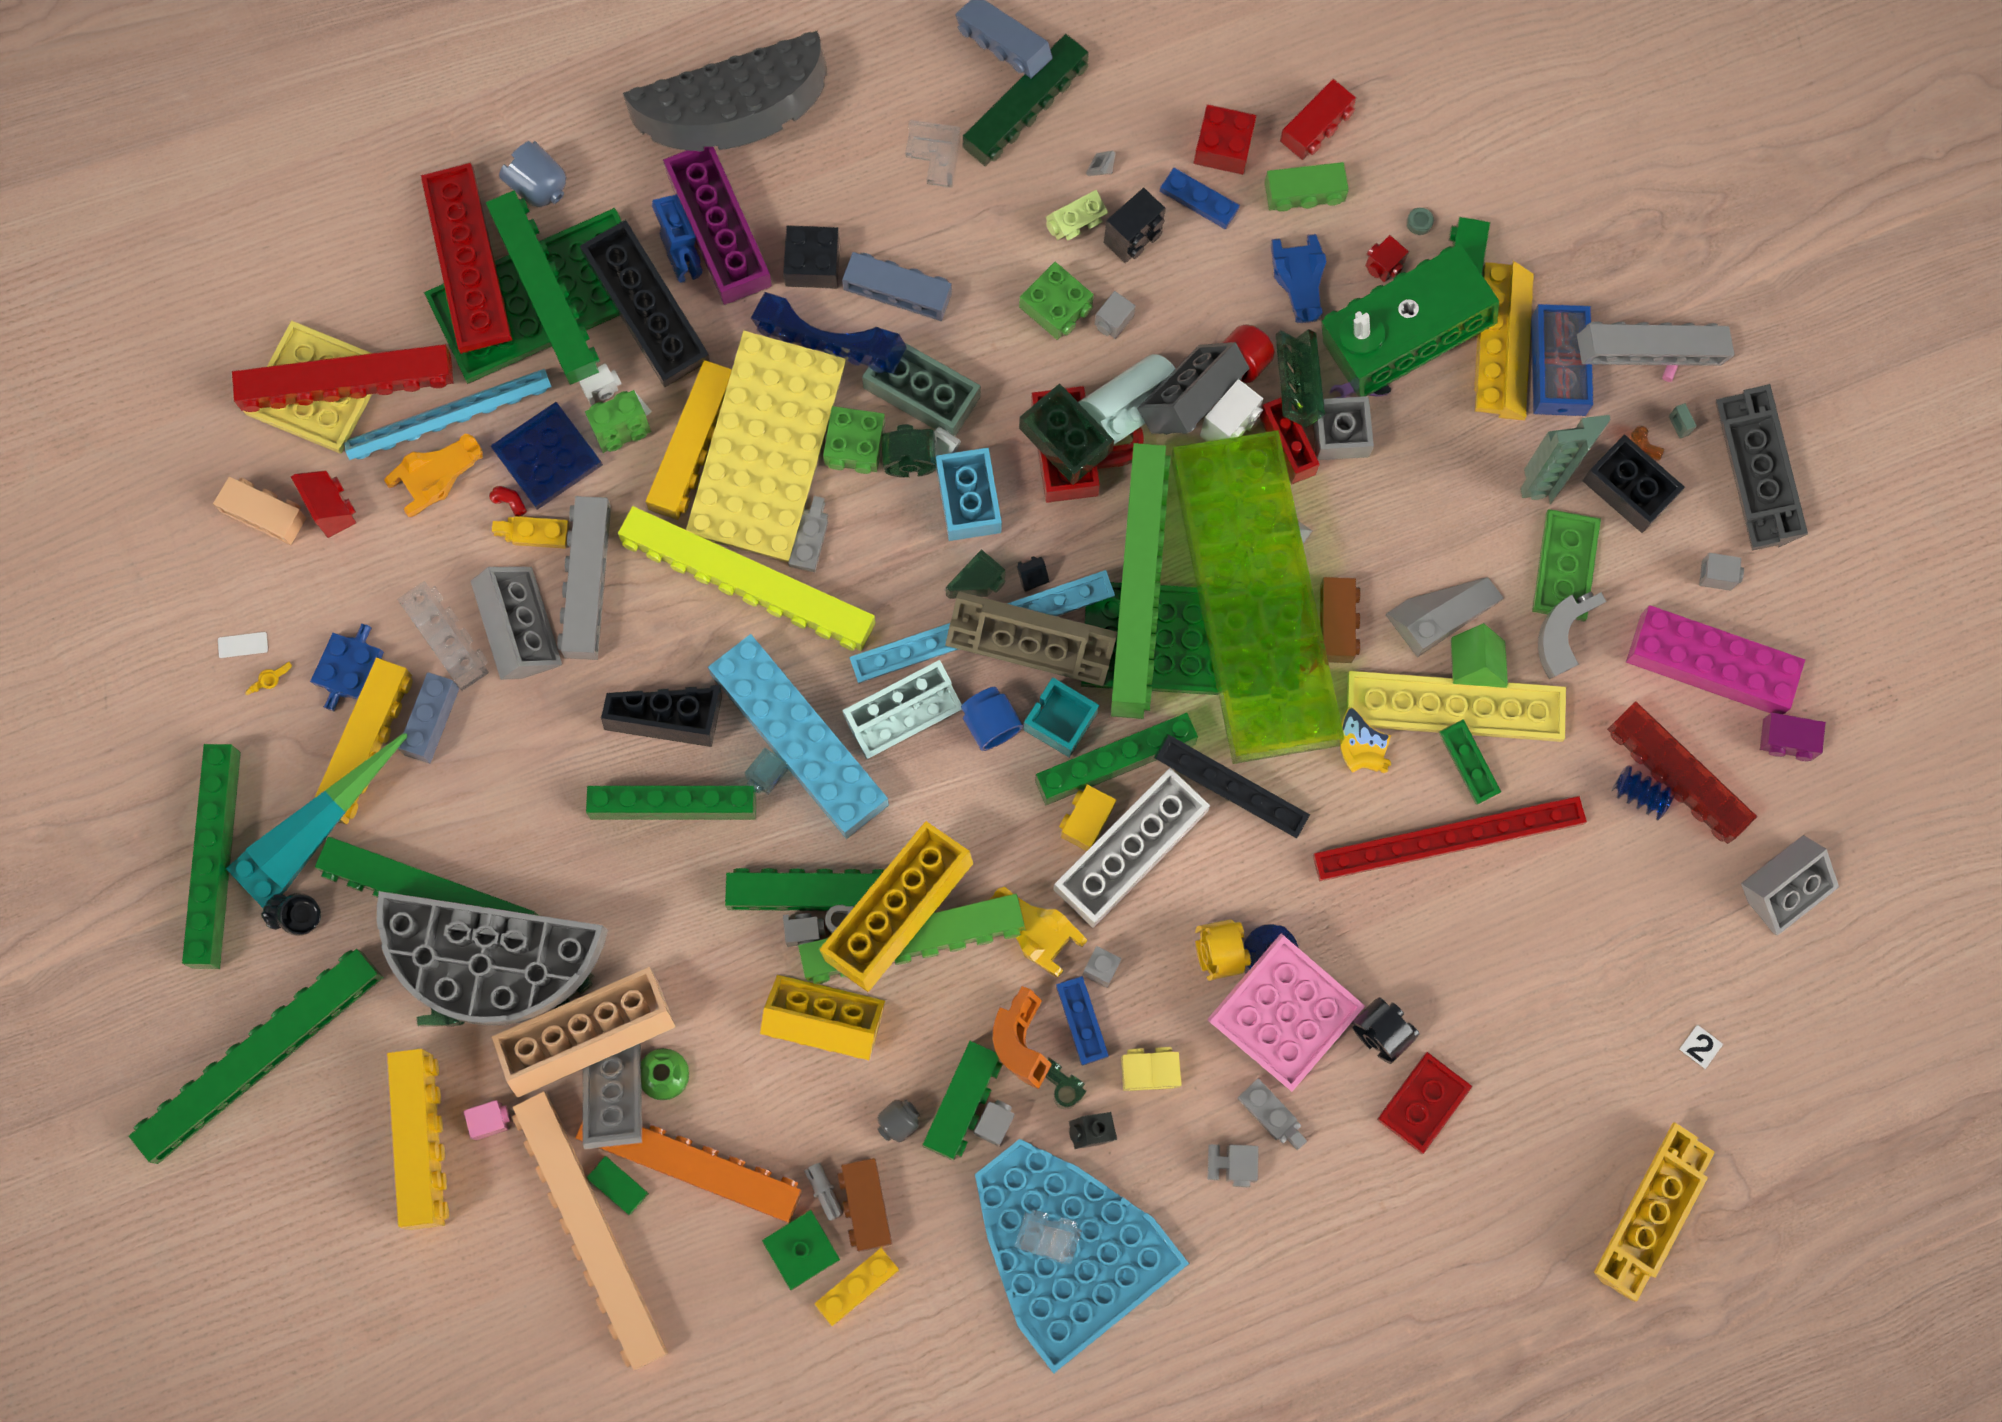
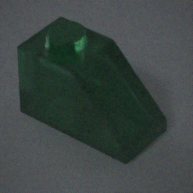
M981 549L945 587L946 596L949 599H956L958 591L979 597H988L992 591L997 593L1006 582L1004 580L1006 570Z

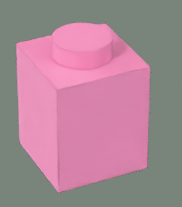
M497 1100L464 1110L471 1139L479 1140L509 1130L507 1124L511 1122L507 1105L503 1106Z

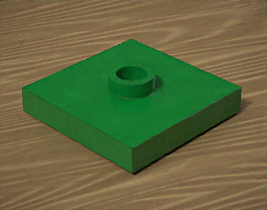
M812 1210L762 1240L791 1291L840 1261L839 1256Z

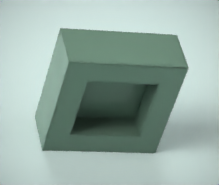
M1685 403L1676 406L1670 413L1669 418L1679 439L1689 436L1696 428V424Z

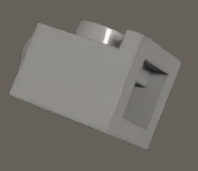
M810 913L795 915V919L790 920L788 914L783 915L787 947L820 940V935H825L823 918L818 919L817 917H812Z

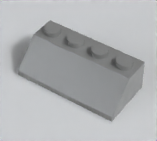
M487 567L471 580L500 680L523 679L562 665L532 567Z

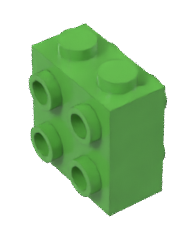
M1054 262L1020 296L1019 308L1058 340L1063 334L1065 336L1070 334L1076 326L1075 322L1080 317L1085 318L1094 307V294L1057 262Z
M634 390L621 392L614 399L605 403H595L589 410L585 411L603 453L616 451L629 441H639L651 432L645 412Z
M832 406L823 454L825 465L834 470H843L844 468L855 469L856 472L862 474L877 472L885 428V414Z

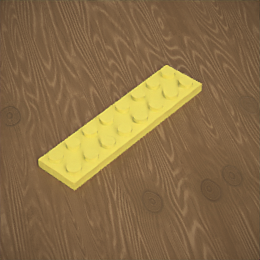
M1349 671L1347 708H1354L1372 728L1438 733V731L1464 719L1471 734L1475 736L1563 742L1565 740L1566 687L1508 683L1507 688L1453 684L1452 678Z

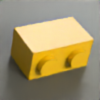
M1089 785L1086 786L1084 791L1078 790L1072 801V804L1075 805L1072 814L1066 813L1059 826L1062 829V839L1085 851H1088L1095 844L1116 804V799Z

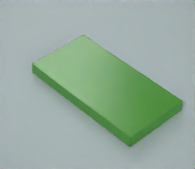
M1547 510L1532 612L1548 615L1558 603L1573 595L1575 601L1579 604L1577 598L1591 592L1600 518ZM1588 612L1578 616L1575 620L1586 621Z

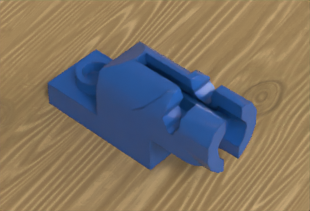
M678 195L654 199L652 201V208L661 226L659 235L678 281L685 282L684 275L688 270L693 280L699 278L703 270L700 265V258L694 247L696 236Z

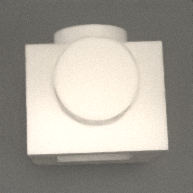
M606 363L597 367L599 373L579 381L591 406L598 400H607L618 391L617 386L621 385L616 371L610 372Z

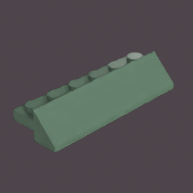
M1610 415L1582 418L1576 428L1548 431L1524 469L1526 480L1520 488L1522 498L1531 497L1532 500H1540L1548 495L1551 504L1610 422Z

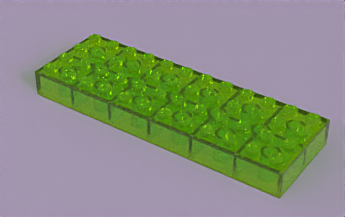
M1279 430L1173 447L1171 462L1232 764L1340 746L1345 737Z

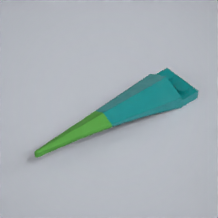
M401 734L255 841L226 868L262 908L274 894H283L287 891L343 815L405 741L407 734Z

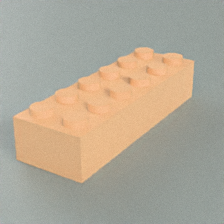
M648 967L492 1036L506 1081L518 1098L676 1026L659 983L651 968Z

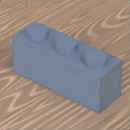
M427 672L404 730L407 738L398 748L404 756L431 764L460 689L453 680Z

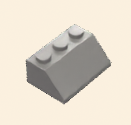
M1804 835L1741 883L1750 906L1777 936L1839 888L1827 849Z

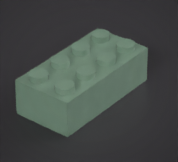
M891 334L862 376L863 388L933 429L936 430L938 427H941L953 436L957 435L981 398V386Z

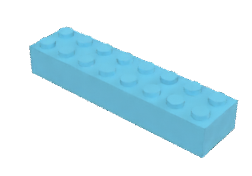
M751 634L708 666L712 678L721 686L726 695L845 839H848L889 806L886 795Z

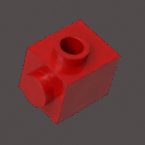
M1389 235L1380 245L1375 243L1366 254L1368 259L1365 267L1374 278H1379L1385 283L1391 276L1395 278L1403 270V264L1409 251Z

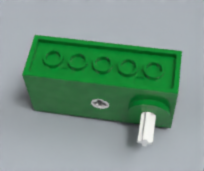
M1461 243L1454 247H1446L1438 256L1431 260L1425 259L1421 261L1415 269L1408 273L1402 272L1398 274L1390 283L1375 287L1365 297L1353 299L1348 303L1347 307L1340 311L1328 313L1321 321L1323 343L1347 381L1352 385L1358 397H1366L1497 324L1499 299Z

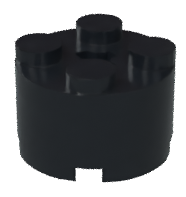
M1380 997L1375 999L1352 1022L1354 1025L1352 1028L1359 1039L1369 1049L1373 1047L1375 1050L1380 1051L1377 1056L1389 1064H1392L1420 1035L1419 1031L1412 1024L1407 1023L1402 1018L1404 1012L1399 1006L1393 1002L1388 1005Z

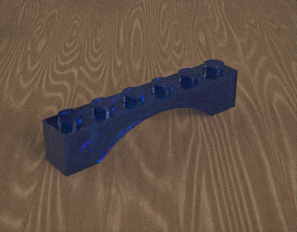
M764 292L751 316L757 331L764 336L770 337L773 335L787 343L793 344L795 342L805 348L817 349L835 357L839 356L857 366L860 364L867 365L878 373L885 371L893 374L907 348L900 334L879 327L855 333L822 331L802 320L796 314L787 298Z

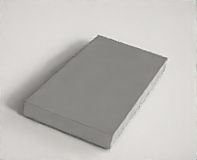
M640 1043L583 1068L584 1149L642 1142Z

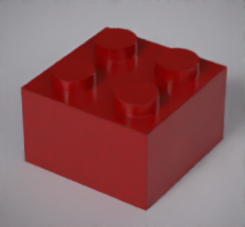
M1207 104L1193 164L1243 175L1257 115Z

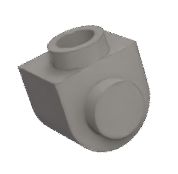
M837 905L828 910L825 922L831 934L854 906Z

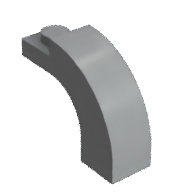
M1589 592L1577 598L1579 604L1571 595L1558 603L1546 616L1539 632L1538 652L1541 664L1549 679L1579 665L1569 646V629L1578 616L1607 602L1602 592L1594 596L1592 592Z

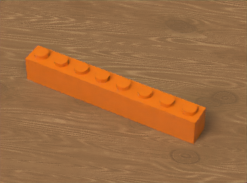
M583 1121L575 1137L577 1140L582 1142ZM650 1125L649 1129L642 1127L641 1143L599 1147L602 1150L787 1223H790L802 1194V1190L797 1188L798 1182L782 1177L781 1181L770 1177L771 1171L758 1166L755 1167L754 1171L744 1167L745 1161L733 1156H729L728 1160L717 1157L719 1151L703 1145L702 1150L691 1146L692 1140L679 1135L674 1140L665 1136L666 1130L654 1125Z

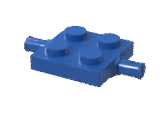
M361 623L355 638L332 633L310 681L314 685L325 688L330 692L323 706L324 708L334 712L340 697H351L358 700L375 659H382L384 654L381 649L366 643L372 627Z

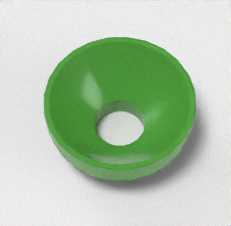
M665 1048L656 1049L647 1054L641 1061V1089L649 1097L656 1100H670L677 1097L686 1088L689 1081V1067L686 1060L678 1052ZM664 1064L669 1067L670 1074L666 1080L658 1081L654 1078L653 1071L657 1065Z

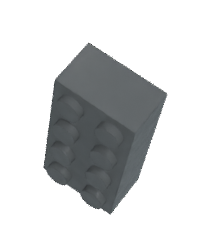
M1236 342L1198 345L1137 409L1151 434H1187L1196 428V424L1201 418L1210 412L1211 408L1238 379L1242 380V376L1247 372L1249 366Z

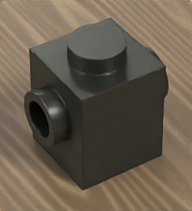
M1112 1112L1082 1116L1069 1121V1136L1073 1141L1074 1149L1104 1145L1117 1140Z

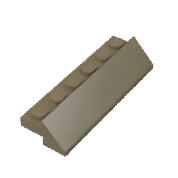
M958 591L945 646L1103 686L1118 632Z

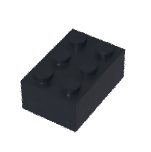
M1625 434L1589 470L1582 480L1641 533L1657 519L1685 488L1684 485Z

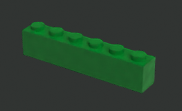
M1188 713L1037 773L1035 783L1045 806L1076 794L1078 790L1083 791L1087 785L1093 787L1157 761L1154 759V756L1167 734L1190 747L1195 745L1198 735Z
M587 786L586 814L591 820H756V791L754 786Z
M736 868L733 869V873H726L725 906L727 910L828 911L837 905L855 907L885 869H874L871 874L861 873V870L846 869L844 873H833L831 869H817L816 873H805L804 869H789V873H778L777 869L765 868L761 869V873H750V869Z

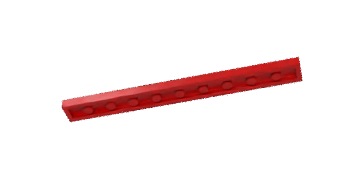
M1580 796L1317 852L1313 854L1319 882L1580 826L1586 824L1587 821Z

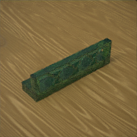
M1308 329L1299 337L1294 338L1280 330L1275 336L1283 416L1307 428L1325 415L1317 334ZM1286 344L1291 346V351L1288 349ZM1292 404L1296 408L1297 412L1292 410Z

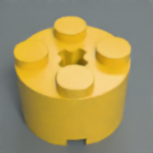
M1227 919L1196 927L1195 933H1200V940L1195 941L1196 952L1202 971L1208 970L1210 974L1206 977L1207 980L1211 981L1243 974L1245 966L1251 965L1250 954L1247 949H1244L1242 942L1244 929L1241 922Z

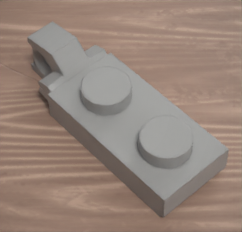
M814 496L811 510L804 509L790 556L789 567L816 572L828 526V514L823 513L825 498Z
M1259 1078L1237 1098L1261 1125L1282 1144L1288 1140L1298 1150L1307 1142L1298 1131L1301 1125L1296 1117Z

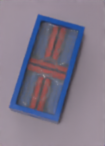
M1538 304L1531 316L1533 414L1586 416L1593 406L1592 364H1582L1577 334L1586 328L1587 324L1591 323V306Z

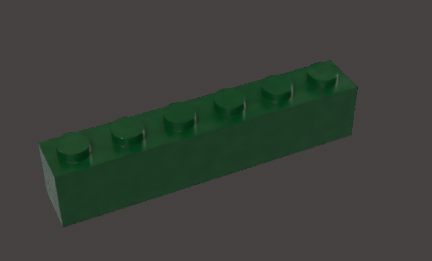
M1065 34L1050 48L1052 59L1032 78L1024 74L963 135V148L984 166L991 160L993 162L1001 156L1003 149L1008 144H1013L1018 139L1020 132L1026 126L1030 127L1037 119V115L1043 109L1047 110L1054 102L1055 97L1060 92L1064 93L1071 85L1072 80L1077 75L1081 76L1088 68L1089 52L1069 35Z

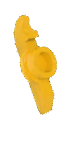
M290 661L276 670L265 669L261 671L258 681L253 683L245 691V694L249 695L258 692L262 687L266 689L274 688L279 682V677L292 667Z

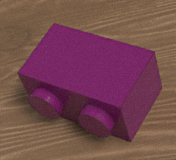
M1771 712L1763 719L1760 750L1768 751L1769 755L1775 757L1791 755L1796 756L1795 759L1799 761H1812L1823 753L1826 722Z

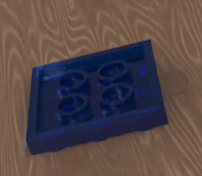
M554 402L490 446L536 510L603 465L557 402Z

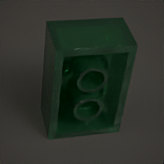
M1060 383L1020 416L1019 429L1072 485L1113 452L1114 439Z

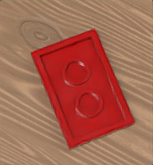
M1426 1052L1378 1116L1377 1120L1419 1153L1424 1154L1473 1086L1430 1053Z

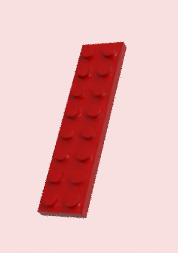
M471 162L421 175L457 347L460 353L511 341L509 323Z

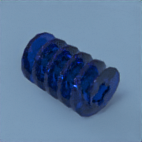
M1627 765L1618 776L1611 791L1615 788L1618 790L1616 797L1618 799L1627 794L1626 803L1628 805L1636 799L1637 810L1646 805V815L1651 814L1654 810L1657 811L1656 820H1660L1670 807L1675 794L1671 796L1670 787H1666L1661 791L1662 784L1659 781L1651 786L1652 778L1650 776H1646L1641 780L1642 772L1639 770L1631 775L1632 766Z

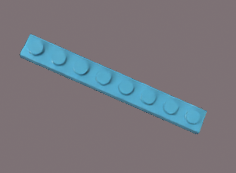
M544 368L348 439L344 443L345 452L349 460L354 458L363 459L376 450L391 449L398 442L416 440L423 433L431 430L433 432L443 430L448 424L453 422H465L478 413H490L500 405L506 403L515 404L522 397L531 394H542L547 388L552 386Z

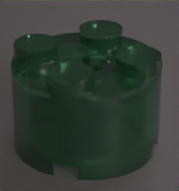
M903 424L897 426V431L882 434V460L885 473L894 477L909 478V472H918V477L934 472L936 470L934 430L913 429L912 425Z

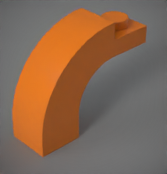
M1021 986L1018 994L1012 1000L1010 1009L1006 1010L1000 1007L997 1012L993 1026V1043L1001 1062L1021 1081L1039 1089L1052 1064L1041 1053L1027 1048L1026 1033L1042 1000L1031 989Z

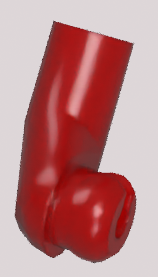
M500 485L494 487L493 491L490 492L489 498L494 504L508 503L515 516L520 517L527 512L517 491Z

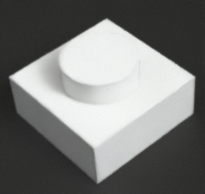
M938 427L934 431L925 450L935 457L936 455L956 453L961 440L945 429Z

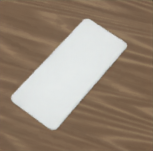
M259 632L219 637V658L268 652L267 633Z

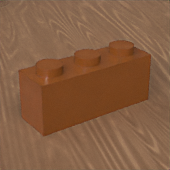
M1323 577L1320 584V662L1352 663L1356 655L1360 654V639H1356V629L1360 628V613H1356V603L1360 602V587H1356V578Z
M872 1158L841 1165L842 1172L837 1173L840 1190L846 1189L848 1198L847 1201H843L845 1217L852 1219L853 1229L848 1230L851 1247L857 1246V1251L862 1252L891 1246L892 1240L876 1159Z

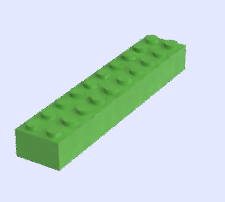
M1134 443L1111 717L1144 719V710L1150 711L1152 687L1147 686V684L1152 685L1154 660L1149 659H1154L1156 634L1151 633H1156L1158 608L1153 607H1158L1171 458V456L1165 455L1166 446Z

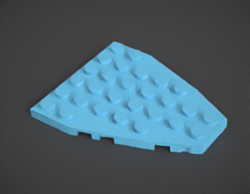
M1019 1139L975 1174L987 1239L1017 1326L1053 1374L1189 1265L1188 1261L1152 1216L1131 1204L1124 1197L1116 1194L1079 1167L1034 1147L1026 1141Z

